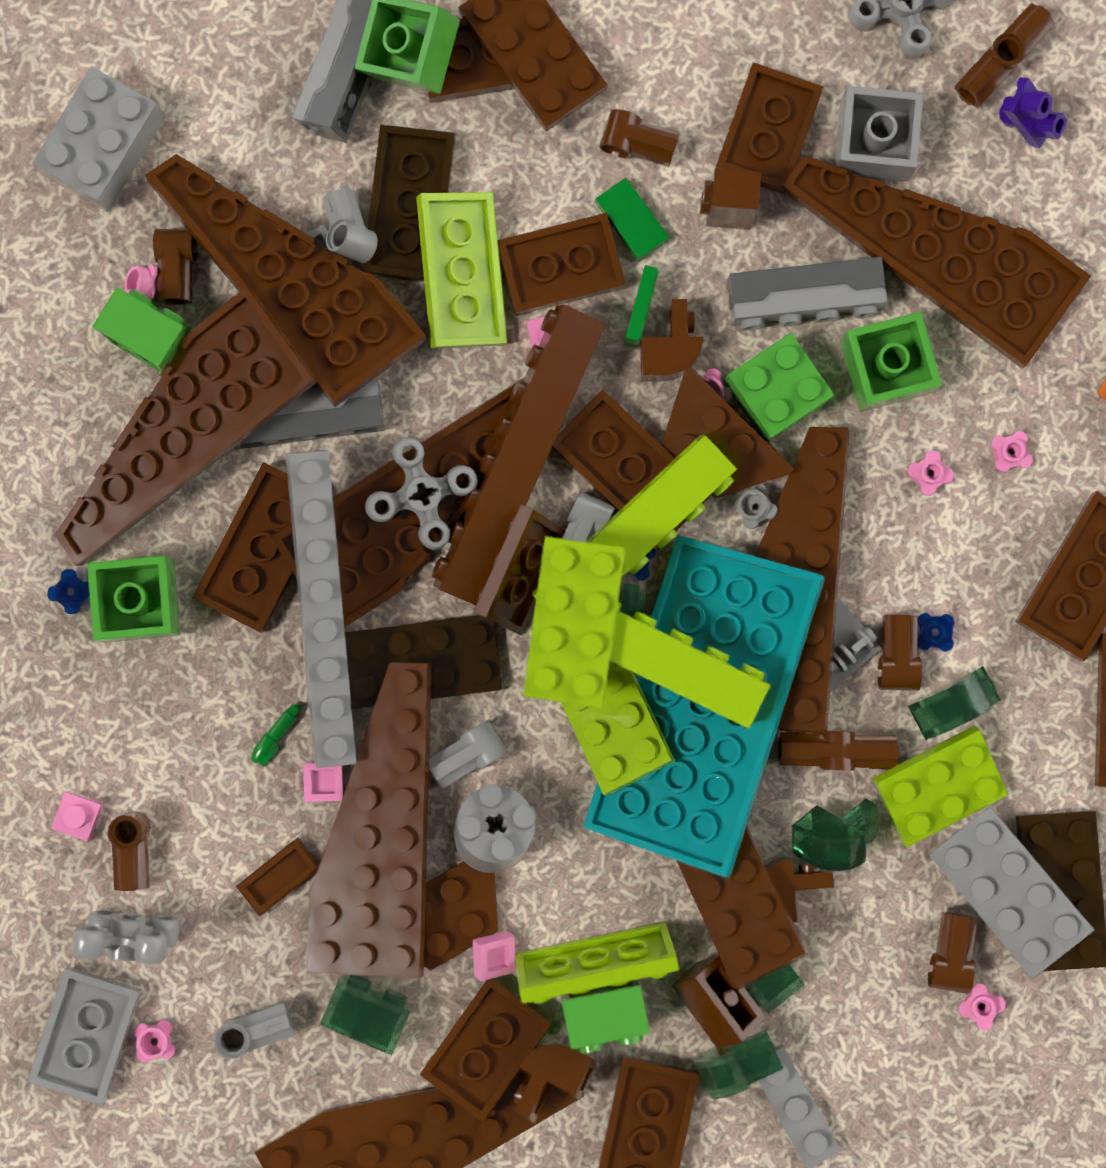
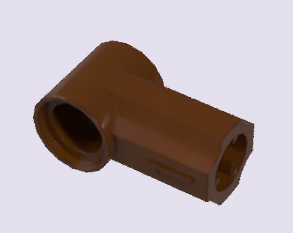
M612 109L609 113L599 148L610 155L612 151L619 153L618 157L627 159L634 156L670 167L679 133L644 123L639 116L629 111Z
M187 229L154 230L153 252L155 261L158 263L157 301L159 303L169 305L192 303V264L197 260V253H193V246H197V241Z
M901 614L883 615L882 655H880L878 660V670H882L881 677H878V687L880 690H920L922 663L920 657L917 656L918 616Z
M131 811L113 819L108 826L107 835L112 844L114 890L136 891L150 887L148 836L150 835L151 827L147 817L140 812ZM125 820L134 823L136 826L137 836L135 840H129L122 834V824Z
M942 912L936 953L934 952L930 958V965H933L932 972L928 971V986L930 988L970 994L975 978V962L972 959L978 918Z

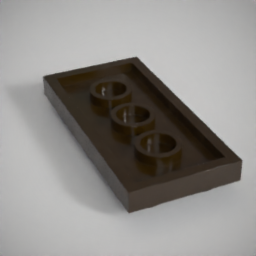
M380 124L367 229L375 232L378 242L372 258L363 263L362 272L366 273L367 271L375 277L424 282L416 196L420 193H449L456 140L455 133Z
M481 616L345 632L351 709L375 706L390 663H432L431 699L502 690L495 626L493 622Z
M1096 811L1016 815L1018 840L1094 928L1091 934L1043 971L1106 967V922Z

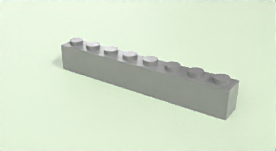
M328 450L285 453L313 758L317 768L356 764Z

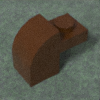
M687 299L671 300L669 307L670 337H642L640 343L641 382H662L678 379L683 376L688 366L693 367L702 348L703 336L688 337V333H694L695 317L694 310H687Z
M790 857L778 858L766 865L793 923L798 922L795 891L834 888L833 872L828 869L822 870V863L799 864V871L796 872L793 870V859Z
M548 1044L534 1049L522 1060L518 1067L525 1074L531 1076L529 1082L523 1081L518 1088L514 1098V1103L517 1104L515 1112L535 1123L551 1087L580 1100L597 1063L593 1058L561 1044Z

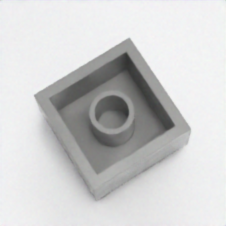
M847 86L840 101L834 165L848 169L847 172L861 177L909 181L917 168L924 93Z

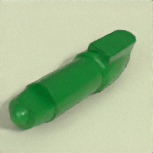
M299 703L292 704L285 710L269 731L263 734L251 755V760L254 763L264 767L279 749V741L297 721L296 715L301 710Z

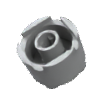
M488 784L476 790L461 805L454 826V839L460 857L470 867L484 873L508 870L516 866L525 856L534 837L535 813L526 799L510 788ZM498 825L500 831L495 832L494 835L488 832L489 826Z

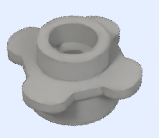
M757 485L754 489L745 491L742 495L737 496L734 501V507L744 517L743 525L748 529H756L760 522L767 518L773 519L778 513V508L775 504L771 503L768 497L769 490L764 485ZM754 504L759 505L758 510H753Z

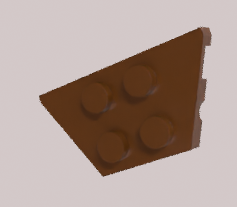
M688 366L685 369L661 446L676 458L698 436L706 435L737 469L731 475L734 479L733 483L718 496L714 492L711 493L715 499L788 475L795 469L694 368Z
M462 861L426 882L424 967L431 971L471 948L474 939L498 932L495 872L484 873L475 870Z

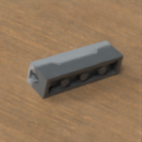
M336 0L334 13L328 28L325 29L322 35L321 46L315 61L309 68L308 79L301 96L295 103V112L292 118L307 133L347 143L372 79L368 75L354 69L372 0Z
M882 257L730 273L727 280L732 326L741 325L742 330L746 331L761 329L765 327L764 322L779 321L780 326H794L801 324L802 318L817 317V322H831L840 319L839 314L854 313L855 318H868L877 315V310H881L887 303Z
M372 380L338 406L334 407L316 384H314L236 445L234 449L386 431L380 385L377 380Z

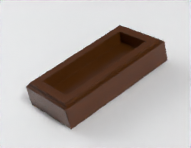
M297 837L236 887L260 917L317 872L320 864L299 837Z

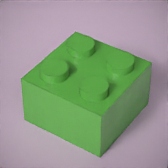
M372 0L354 69L378 81L440 95L460 19L441 7L410 0Z
M116 287L92 327L113 345L157 371L162 372L167 363L171 364L181 348L179 346L192 328L184 323L185 320L167 308H164L162 313H160V309L151 303L152 300L139 291L131 288L130 292L126 293Z
M922 312L848 330L840 339L859 412L929 395L942 386Z
M789 333L729 373L724 381L725 386L732 390V396L753 427L768 442H771L829 403L835 396L792 333Z
M154 556L87 563L93 641L107 643L180 636L174 559L167 556Z
M638 979L632 980L620 987L608 985L594 988L582 995H561L571 1049L580 1048V1053L599 1051L604 1048L603 1043L619 1040V1045L638 1043L643 1040L642 1035L650 1034L641 985Z

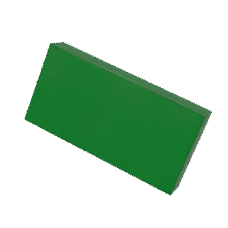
M626 177L595 198L597 206L602 213H607L610 224L638 262L669 241L670 237Z
M644 266L624 345L634 348L640 345L659 273L656 267Z

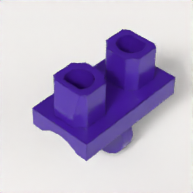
M1019 77L1016 83V94L1013 97L1008 96L1003 100V105L999 111V118L1005 126L1010 128L1016 127L1030 146L1041 148L1045 138L1056 140L1060 138L1067 124V119L1063 113L1053 112L1051 109L1052 98L1048 92L1038 91L1029 78Z

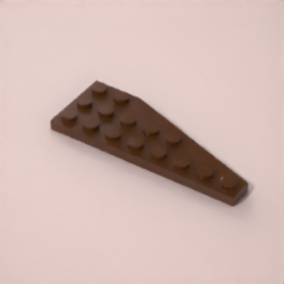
M175 154L146 174L147 182L238 292L246 286L252 288L317 379L316 386L334 407L345 401L426 341L425 333L377 277L367 271L366 273L349 264L348 259L338 253L335 255L318 245L314 238L267 209L263 211L250 203L246 196L238 191L233 192L215 181V177L178 154Z
M806 155L802 157L780 187V190L870 257H882V264L885 268L1021 369L1027 366L1091 277V275L1030 230L1021 227L1013 228L998 223L997 219L988 216L980 217L962 211L961 207L907 189L900 190L885 185V182L874 178L867 179L847 172L848 169Z
M246 286L186 334L179 345L181 348L171 364H166L160 374L161 379L149 397L143 399L113 445L115 449L105 464H101L93 475L95 477L94 481L84 496L78 498L55 533V537L76 566H83L318 382L252 288Z
M516 382L420 442L424 448L422 464L428 475L435 478L442 477L451 468L457 465H465L475 471L477 481L479 482L482 475L478 471L480 462L486 451L492 452L498 438L494 436V432L500 418L503 415L508 416L513 402L509 399ZM412 447L402 453L406 460H410L414 456ZM394 459L332 497L344 627L398 594L407 583L406 581L422 565L432 549L426 548L419 540L420 520L413 511L408 509L400 510L386 522L373 521L365 511V502L370 494L377 491L396 492L404 485L405 473ZM463 473L459 474L456 478V484L461 488L467 483V477ZM419 483L417 484L418 491L408 498L418 499L425 503V495L434 489L422 487ZM450 494L443 497L438 504V515L447 524L449 530L467 509L463 507L465 496ZM383 499L375 503L376 513L381 514L385 512L387 504ZM290 523L270 537L297 578L292 523ZM433 527L428 533L431 541L437 540L440 535L437 527Z
M809 427L793 466L795 469L789 474L776 505L778 513L775 518L770 519L755 554V557L825 577L777 730L827 734L850 436L848 427Z
M390 663L356 758V764H354L309 893L307 972L420 979L424 976L432 663Z
M520 1070L484 1123L438 1088L431 1087L398 1094L393 1097L323 1110L258 1148L254 1153L263 1168H464L576 1102L578 1099L551 1087L535 1123L515 1112L517 1104L514 1103V1098L518 1088L523 1081L529 1082L531 1076Z

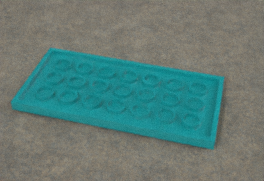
M677 535L651 618L658 621L655 628L668 635L672 628L694 638L691 646L703 652L706 651L708 646L729 655L727 663L740 670L744 663L765 673L763 681L771 686L749 729L634 673L675 762L609 796L603 795L597 782L583 828L730 878L825 581L824 576Z

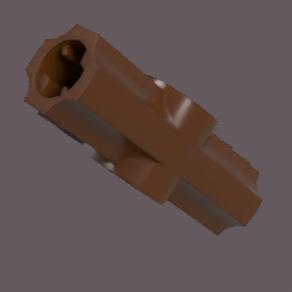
M1030 3L1005 32L995 39L991 47L955 85L954 88L958 92L959 98L968 106L971 105L978 109L1054 27L1055 22L1051 18V13L1042 5L1038 6ZM997 51H1006L1011 56L1012 61L1001 59Z
M827 731V734L779 732V765L820 766V769L855 770V768L891 769L897 766L899 757L897 736L855 735V732Z

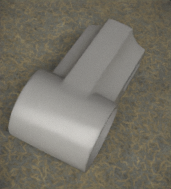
M346 187L330 190L323 197L324 208L330 225L326 236V245L333 252L359 263H366L376 251L377 236L375 232L365 228L354 191Z
M580 491L567 519L569 524L562 539L586 542L609 521L615 507Z
M489 719L461 735L459 741L429 758V769L442 789L476 768L480 770L508 753Z
M282 1002L249 1015L229 1019L224 1022L214 1038V1046L218 1054L227 1059H235L246 1052L295 1035L293 1022L286 1003ZM228 1029L239 1030L244 1037L243 1045L237 1048L229 1047L224 1041V1032Z

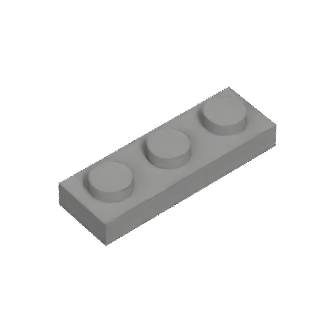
M783 1045L748 1063L806 1168H812L841 1151Z

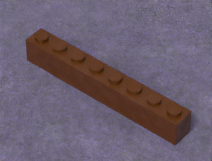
M565 304L556 306L555 310L550 309L547 312L541 325V330L545 332L539 346L533 345L526 358L525 366L529 367L523 381L518 380L511 392L509 399L513 402L508 416L503 415L496 426L494 436L498 438L492 452L486 451L480 462L478 471L482 475L477 487L473 492L465 496L463 507L467 509L461 523L456 521L450 530L448 543L451 545L445 558L441 556L433 569L432 578L435 579L433 586L437 589L477 606L478 595L485 587L492 572L495 556L501 551L509 533V524L513 517L516 516L520 505H527L606 326L605 323Z

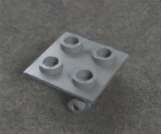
M838 596L830 692L882 649L876 642V635L868 627L865 629Z

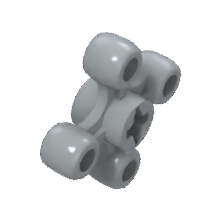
M856 0L850 8L849 21L855 29L866 31L872 28L879 20L888 18L892 23L900 25L902 29L900 39L902 53L909 58H919L926 53L932 41L929 29L920 22V12L927 6L945 9L951 6L955 0H902L899 2L898 0ZM861 12H866L869 16H865ZM912 39L918 40L919 44L914 43Z
M402 438L393 446L392 454L395 462L402 467L405 473L404 485L396 492L377 491L370 494L365 502V511L373 521L386 522L400 510H411L417 514L420 520L418 536L421 543L429 549H441L449 541L450 530L438 515V504L447 495L465 496L473 492L478 482L477 475L470 467L457 465L442 477H431L423 468L424 448L422 444L415 438ZM407 445L411 446L414 450V456L410 460H406L402 455V451ZM463 473L467 477V483L460 488L456 484V478L459 474ZM419 483L422 487L434 489L425 495V503L418 499L408 498L418 491L417 484ZM383 499L387 504L385 512L378 514L374 506L378 500ZM433 527H437L440 531L439 538L435 541H431L428 536L429 531Z
M108 910L94 911L89 915L88 925L75 928L72 938V953L80 959H96L102 956L105 948H108L107 957L113 960H136L143 964H159L165 960L167 948L174 947L178 942L179 920L173 916L158 915L152 917L149 925L145 926L146 917L144 915L116 913Z

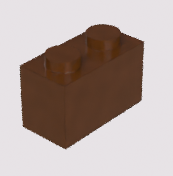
M715 168L711 181L705 180L704 191L701 193L700 214L706 215V226L750 230L759 210L761 172Z
M719 955L696 962L672 985L675 992L717 1049L742 1043L766 1019V1016L745 988L740 990L734 989Z

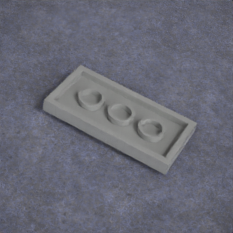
M990 806L929 854L1032 979L1094 931V928Z

